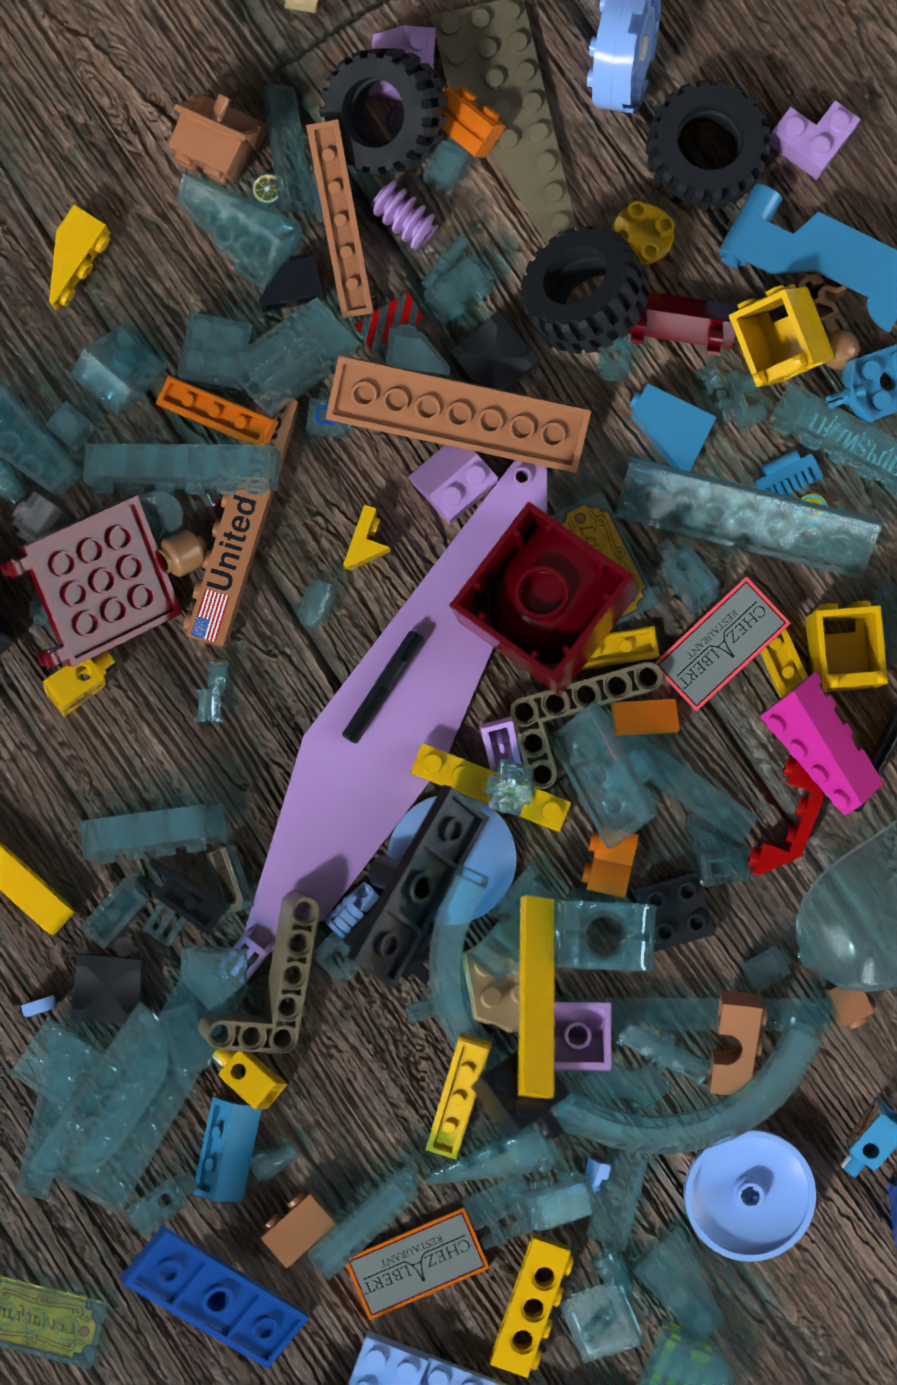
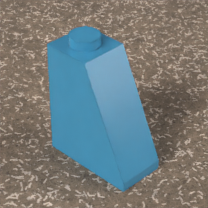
M647 383L644 391L637 389L629 407L634 409L631 419L680 477L686 479L716 416Z

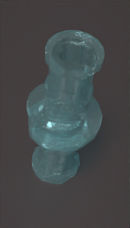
M624 1017L614 1032L613 1043L617 1045L624 1044L636 1050V1053L645 1057L644 1064L650 1066L657 1061L655 1066V1072L661 1073L667 1067L675 1073L679 1072L690 1078L693 1084L699 1086L710 1072L711 1060L706 1057L700 1059L689 1053L687 1049L675 1046V1038L670 1031H665L657 1036L654 1032L644 1030L633 1024L632 1019Z

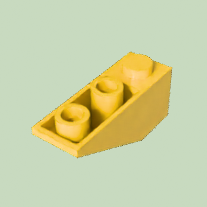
M76 205L72 206L56 230L49 302L58 312L62 306H67L71 302L75 294L74 287L80 279L84 280L89 275L93 266L92 260L97 253H103L110 242V237H108L110 232L107 226Z

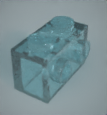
M472 253L425 290L424 301L443 325H445L448 321H456L468 310L467 306L475 300L479 302L487 297L493 290L494 276L477 255Z

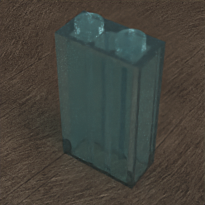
M316 297L237 353L227 371L271 418L334 372L339 354L352 357L359 343L353 333L334 317L330 308L323 305Z
M397 1165L393 1166L337 1219L335 1226L308 1249L306 1257L329 1281L417 1199L418 1188L416 1183L418 1180L406 1167L401 1170Z

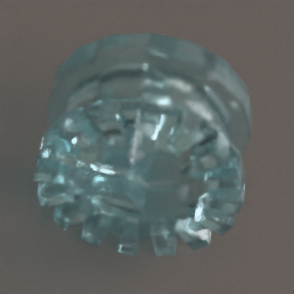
M711 363L706 365L705 370L698 369L695 371L697 379L701 380L699 384L703 383L701 387L708 396L713 394L714 389H723L722 380Z

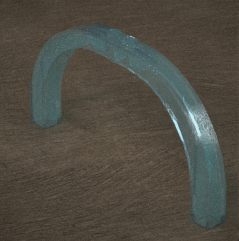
M459 864L444 897L432 933L429 954L430 986L440 1023L454 1049H456L460 1033L492 1042L483 1071L484 1074L509 1056L489 1036L481 1022L473 1019L464 978L463 953L466 933L486 890L489 877ZM791 1016L772 1053L756 1075L732 1095L696 1111L666 1116L634 1114L611 1108L568 1089L571 1095L555 1107L558 1112L556 1119L564 1131L571 1135H581L605 1146L629 1152L678 1154L711 1148L733 1140L752 1130L785 1103L798 1087L822 1044V1031L820 1028Z

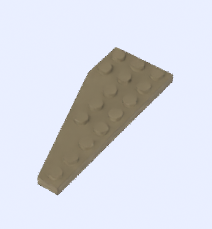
M498 0L431 15L432 27L436 28V44L443 75L448 86L453 88L466 87L477 96L475 102L481 107L488 105L500 114L498 120L505 125V130L499 139L495 141L490 154L501 172L508 179L512 190L524 205L528 216L546 245L549 244L548 240L554 236L559 238L564 235L566 230L574 229L577 231L524 0Z

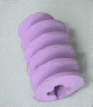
M393 180L379 191L371 202L370 208L374 207L373 214L376 217L384 215L382 222L386 226L393 223L392 231L395 234L403 231L401 239L404 242L412 240L411 248L414 251L419 250L432 237L439 225H432L435 218L433 213L425 218L422 216L426 208L424 205L417 209L413 208L416 201L414 196L407 201L404 200L407 192L405 188L396 193L394 190L398 182Z

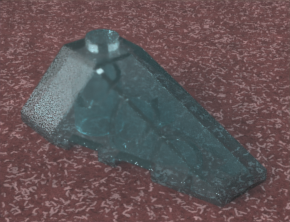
M189 172L183 173L176 201L200 229L206 228L217 241L215 247L221 253L225 251L235 262L233 268L238 274L264 292L283 262L290 261L289 258L295 255L303 228L271 208Z
M528 1127L513 1139L505 1136L425 1174L424 1180L427 1185L526 1174L537 1170L538 1174L554 1168L556 1166L554 1161L560 1159L553 1142L548 1143L538 1130L534 1132Z

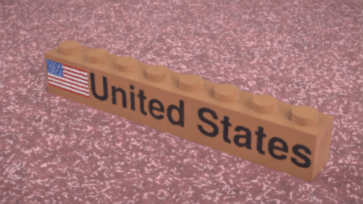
M262 390L259 399H253L250 409L278 421V425L266 451L240 441V446L244 448L241 458H235L231 468L230 476L234 477L231 490L226 488L222 497L221 507L225 508L222 519H216L211 537L216 539L213 549H207L204 556L205 559L202 568L206 569L203 581L197 580L194 588L193 598L197 599L193 611L188 610L183 629L187 630V637L226 649L300 410L298 401Z

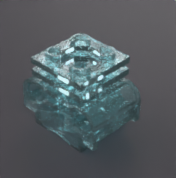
M556 900L554 967L654 972L656 905L629 902ZM608 916L615 920L619 927L620 936L618 943L608 952H594L586 941L587 928L598 917Z

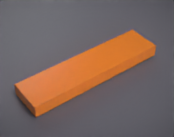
M168 375L155 403L164 409L263 451H266L278 425V421L170 375Z

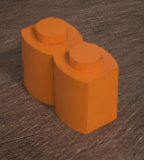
M600 826L599 832L592 831L588 850L594 851L591 864L585 863L581 882L587 883L586 890L625 898L638 842V834Z

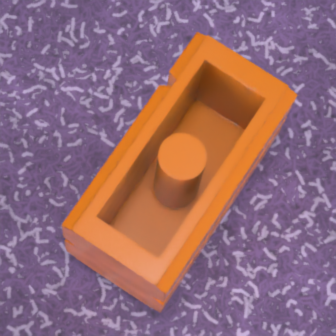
M464 86L460 88H446L441 97L447 98L448 106L443 107V115L448 116L447 126H441L440 129L474 157L485 158L495 145V141L499 139L505 130V125L498 120L500 114L488 105L481 107L475 102L477 96Z

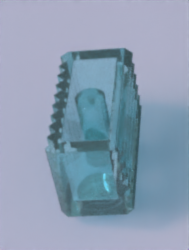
M569 1169L559 1172V1179L550 1182L548 1178L529 1182L530 1188L520 1191L529 1229L545 1231L558 1225L597 1214L598 1208L589 1174L578 1173L577 1169Z

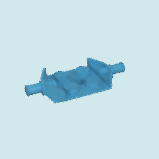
M897 344L846 362L842 374L843 389L840 392L826 396V402L838 399L827 404L828 407L833 409L842 404H849L854 414L867 423L897 412ZM883 373L891 378L892 385L889 390L883 389L880 385V377Z

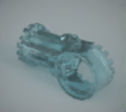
M209 659L208 666H211L208 667V670H211L208 673L209 689H196L195 694L199 696L198 715L195 716L194 721L206 722L207 719L208 723H210V719H212V723H223L224 717L220 716L221 696H224L228 683V661Z

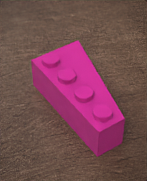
M815 671L777 700L760 717L770 731L788 749L789 753L806 770L811 779L829 797L833 805L845 816L866 802L884 783L863 748L855 746L852 741L853 731L848 723L842 724L834 711L837 705L831 695L825 696L819 686L822 680L817 671Z

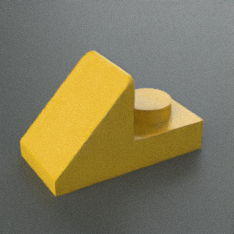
M364 504L343 563L344 569L351 571L391 552L390 547L368 540L369 536H376L381 519L376 517V508Z

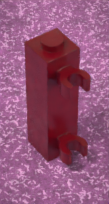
M650 292L648 297H646L648 302L644 312L639 313L641 317L635 327L631 326L628 329L629 334H631L630 342L643 344L644 336L705 345L707 346L706 354L719 356L720 348L732 349L735 331L729 314L738 311V307L734 304Z

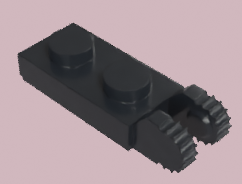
M152 858L149 862L151 868L163 874L168 880L162 888L146 875L140 874L137 881L156 895L155 898L203 933L209 935L228 908L177 871H172L157 859Z

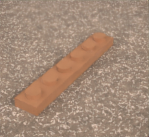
M338 119L306 125L342 319L374 313Z

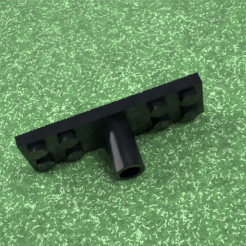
M443 784L401 861L381 855L372 862L369 868L371 884L384 891L346 958L392 988H395L490 818L453 787Z

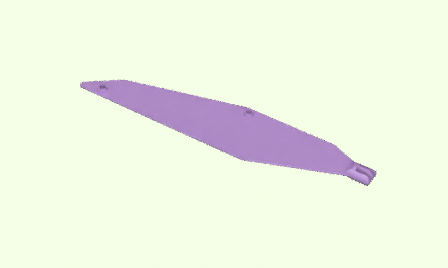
M517 460L513 461L304 734L245 931L220 964L226 968L245 943L249 946L230 972L236 976L252 954L257 952L259 956L241 978V981L245 984L267 955L274 949L283 897L291 891H301L317 902L319 906L318 922L326 918L430 782L410 773L421 743L446 753L449 752L493 649L491 645L458 622L449 604L528 501L547 514V467ZM519 472L524 473L527 477L526 482H518L516 474ZM408 632H417L425 639L424 643L357 744L350 742L343 737V731ZM305 901L296 906L295 914H300L304 910Z

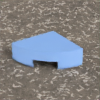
M588 1158L583 1190L599 1191L602 1179L607 1180L609 1177L611 1165L600 1159Z

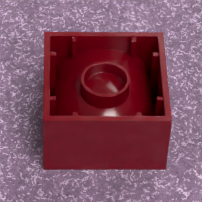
M528 501L449 606L460 624L555 693L562 696L638 595V590L633 574Z

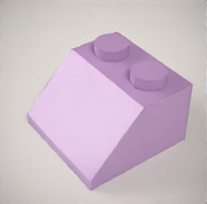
M404 25L373 34L372 49H403L405 53H414L421 58L420 63H428L434 70L436 28ZM384 80L376 82L369 90V98L402 100L397 90Z
M444 445L408 477L412 484L449 525L456 521L498 482V477L477 453Z
M554 1002V1071L611 1070V1003Z

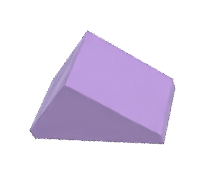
M507 717L479 725L490 770L502 773L521 768L522 762L512 718Z

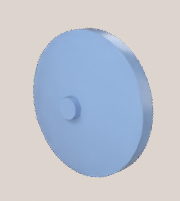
M465 795L463 796L490 818L435 914L433 921L462 923L485 915L504 898L503 895H506L515 874L516 848L507 824L490 806ZM437 796L420 802L402 817L389 842V857L401 861Z
M742 1128L717 1136L697 1153L686 1174L684 1203L692 1227L707 1246L730 1259L747 1262L761 1261L773 1258L787 1251L806 1232L815 1210L816 1187L808 1163L789 1141L767 1130Z

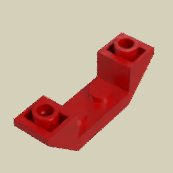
M788 757L783 767L782 775L786 776L784 784L807 792L806 797L801 796L794 811V814L798 815L795 826L788 827L783 839V844L787 845L785 850L767 843H760L758 848L755 846L752 848L747 864L751 866L749 873L753 875H761L802 856L822 805L824 794L821 788L811 779L810 775L794 757Z

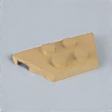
M515 917L461 955L473 1019L487 1025L494 1024L499 1029L510 1033H519L520 917Z

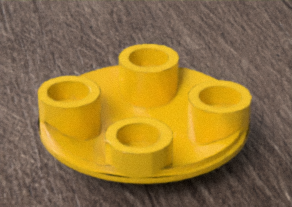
M634 201L616 216L611 231H616L622 235L624 240H627L642 264H650L662 259L669 252L674 241V222L672 218L659 207L641 201Z

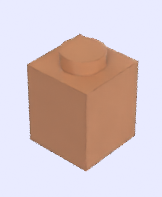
M850 976L823 988L840 1025L844 1027L849 1025L850 1029L867 1023V1016L874 1014L858 977Z

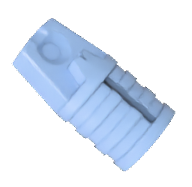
M363 882L349 895L344 897L342 902L323 921L344 939L367 916L380 898V895L369 884Z

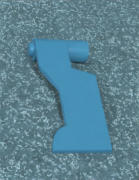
M755 184L718 250L722 256L721 261L732 268L746 266L747 263H750L770 274L817 272L868 297L867 310L870 317L879 327L890 333L897 320V250L821 212L816 213L799 230L792 234L770 223L782 202L781 195L768 186Z

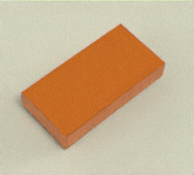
M676 699L613 702L611 705L615 736L677 733L680 730Z

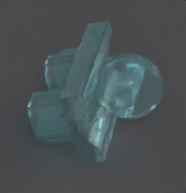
M738 370L729 372L725 382L730 399H728L725 389L716 391L719 402L711 405L712 413L722 412L724 422L733 420L731 409H733L739 433L747 432L753 425L767 418L763 401L747 405L745 395L758 392L759 390L751 373L739 375Z

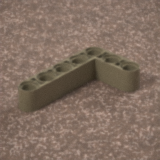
M645 662L571 683L562 696L550 689L516 700L510 707L509 717L513 721L519 753L529 784L534 788L542 790L552 786L557 777L556 767L543 723L650 693L656 690L662 683L663 672L661 668L655 663ZM648 669L654 673L656 680L652 686H645L640 682L639 673L641 670ZM618 678L623 681L625 685L623 694L614 695L609 691L608 682L610 679ZM588 687L593 691L594 700L592 703L583 704L578 700L577 691L579 688ZM550 696L560 697L564 705L562 711L558 713L550 712L546 707L547 698ZM522 704L528 705L533 711L531 720L527 722L519 721L515 716V708ZM529 735H535L541 740V749L536 753L528 752L524 747V739ZM545 766L549 769L551 777L546 784H539L534 780L533 770L536 767Z
M298 890L291 891L283 897L263 1015L210 1012L200 1019L198 1031L213 1048L284 1054L292 1051L296 1046L319 917V906L313 898ZM305 901L304 910L300 914H295L296 906ZM295 934H300L297 944L290 946L291 938ZM294 966L293 974L284 978L286 969ZM289 997L288 1005L283 1009H279L280 1002ZM222 1025L221 1032L211 1037L212 1030L216 1026ZM249 1027H253L252 1034L248 1038L243 1039L244 1031ZM284 1029L283 1036L279 1040L274 1041L276 1032Z

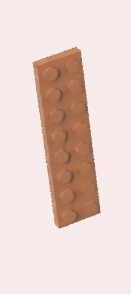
M339 354L325 419L577 473L591 409Z

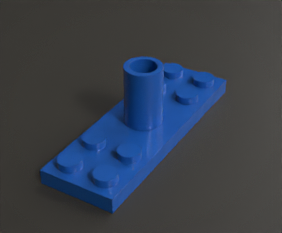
M165 1225L158 1229L120 1276L123 1285L267 1369L309 1320L307 1313L301 1308Z

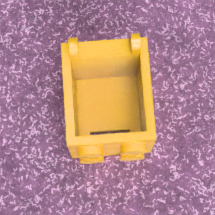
M795 284L786 287L783 285L774 287L765 292L766 297L758 300L755 298L746 300L737 305L738 311L729 314L756 387L781 383L835 359L808 287L796 288ZM785 305L789 316L772 323L768 312Z
M871 601L852 602L851 605L845 606L843 609H839L838 603L819 605V608H814V612L805 617L810 675L817 671L822 680L819 686L823 692L872 689L888 684L881 606H871ZM853 620L854 632L824 634L823 622Z

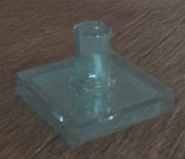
M620 1280L600 1285L560 1300V1308L583 1363L639 1347L645 1342Z

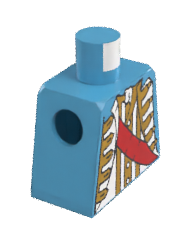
M877 1098L874 1099L845 1140L850 1153L840 1165L846 1172L853 1177H857L865 1165L876 1171L897 1147V1113Z

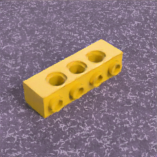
M532 1233L490 1355V1365L528 1378L531 1369H537L542 1351L537 1350L541 1338L547 1339L553 1322L552 1319L548 1318L552 1306L558 1307L563 1294V1288L559 1287L562 1276H568L573 1265L574 1257L570 1256L571 1250L568 1245ZM541 1267H548L553 1271V1275L550 1280L540 1282L535 1278L536 1271ZM529 1299L540 1300L542 1307L538 1312L529 1313L524 1309V1305ZM520 1330H526L532 1336L528 1343L518 1344L513 1340L515 1333Z

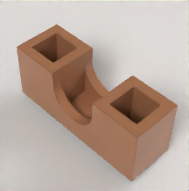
M720 991L716 1018L718 1033L734 1036L739 1041L736 1046L729 1050L712 1049L708 1072L709 1091L712 1094L749 1097L751 1085L756 1086L758 1067L754 1066L755 1056H761L762 1037H759L760 1026L765 1027L767 1020V1007H762L760 994Z

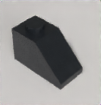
M298 254L290 257V261L283 262L259 299L262 313L324 300L315 256L308 257V254Z

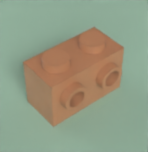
M310 1190L306 1195L302 1191L299 1192L288 1202L287 1205L290 1209L283 1216L280 1217L276 1213L262 1226L266 1231L260 1239L286 1269L337 1223L335 1215L313 1190Z

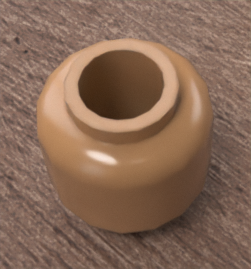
M181 530L164 538L160 543L159 549L167 573H172L178 577H182L202 567L205 559L204 554L207 551L203 538L199 535L195 536L189 530Z

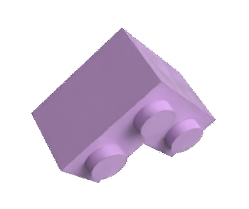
M834 101L817 125L790 107L771 132L768 145L818 180L854 132L861 119L837 101Z

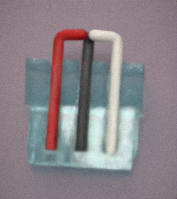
M215 489L205 493L208 504L214 506L219 503L220 497Z

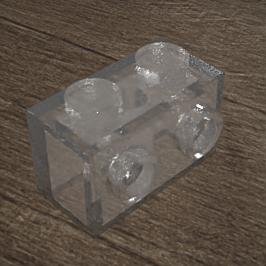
M34 491L27 502L22 501L13 513L15 519L12 524L20 529L16 535L26 542H30L67 525L71 518L59 507Z

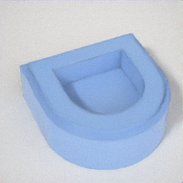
M54 995L23 1004L21 1008L23 1015L29 1017L54 1009L57 1004Z

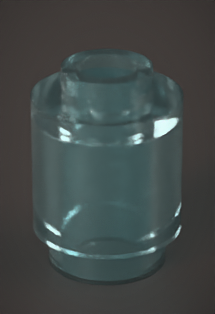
M313 579L311 585H307L296 615L301 617L300 623L313 629H318L319 625L326 626L337 598L334 595L337 588L324 581Z

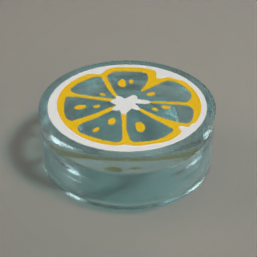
M269 173L261 174L252 183L251 191L253 198L260 206L269 208L281 202L284 189L281 180L277 176Z

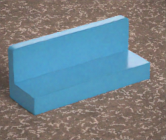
M212 1097L193 1194L213 1202L241 1203L243 1201L262 1109H254L249 1104L236 1103L221 1097Z

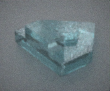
M186 945L181 948V980L210 1012H215L247 982V949Z

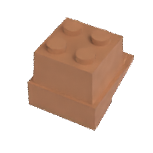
M202 94L192 95L189 101L176 103L173 108L179 112L180 116L168 148L175 154L174 159L179 161V165L193 172H197L198 168H200L204 173L208 174L209 179L219 184L225 185L229 181L236 185L252 151L258 153L269 124L229 107L230 99L219 94L216 101Z

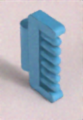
M793 450L762 465L761 470L764 477L755 481V486L764 504L770 505L772 499L774 501L779 499L773 485H775L780 497L784 498L786 493L780 483L781 481L787 493L792 494L793 489L787 478H789L794 490L798 491L800 485L795 474L802 487H806L807 482L801 471L804 472L810 484L814 483V479L817 481L822 479L823 475L812 454L800 459L798 452Z

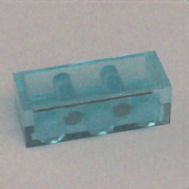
M534 879L520 897L531 895L555 899V926L561 919L557 913L564 903ZM520 897L470 955L472 960L499 982L507 973L513 977L520 969Z

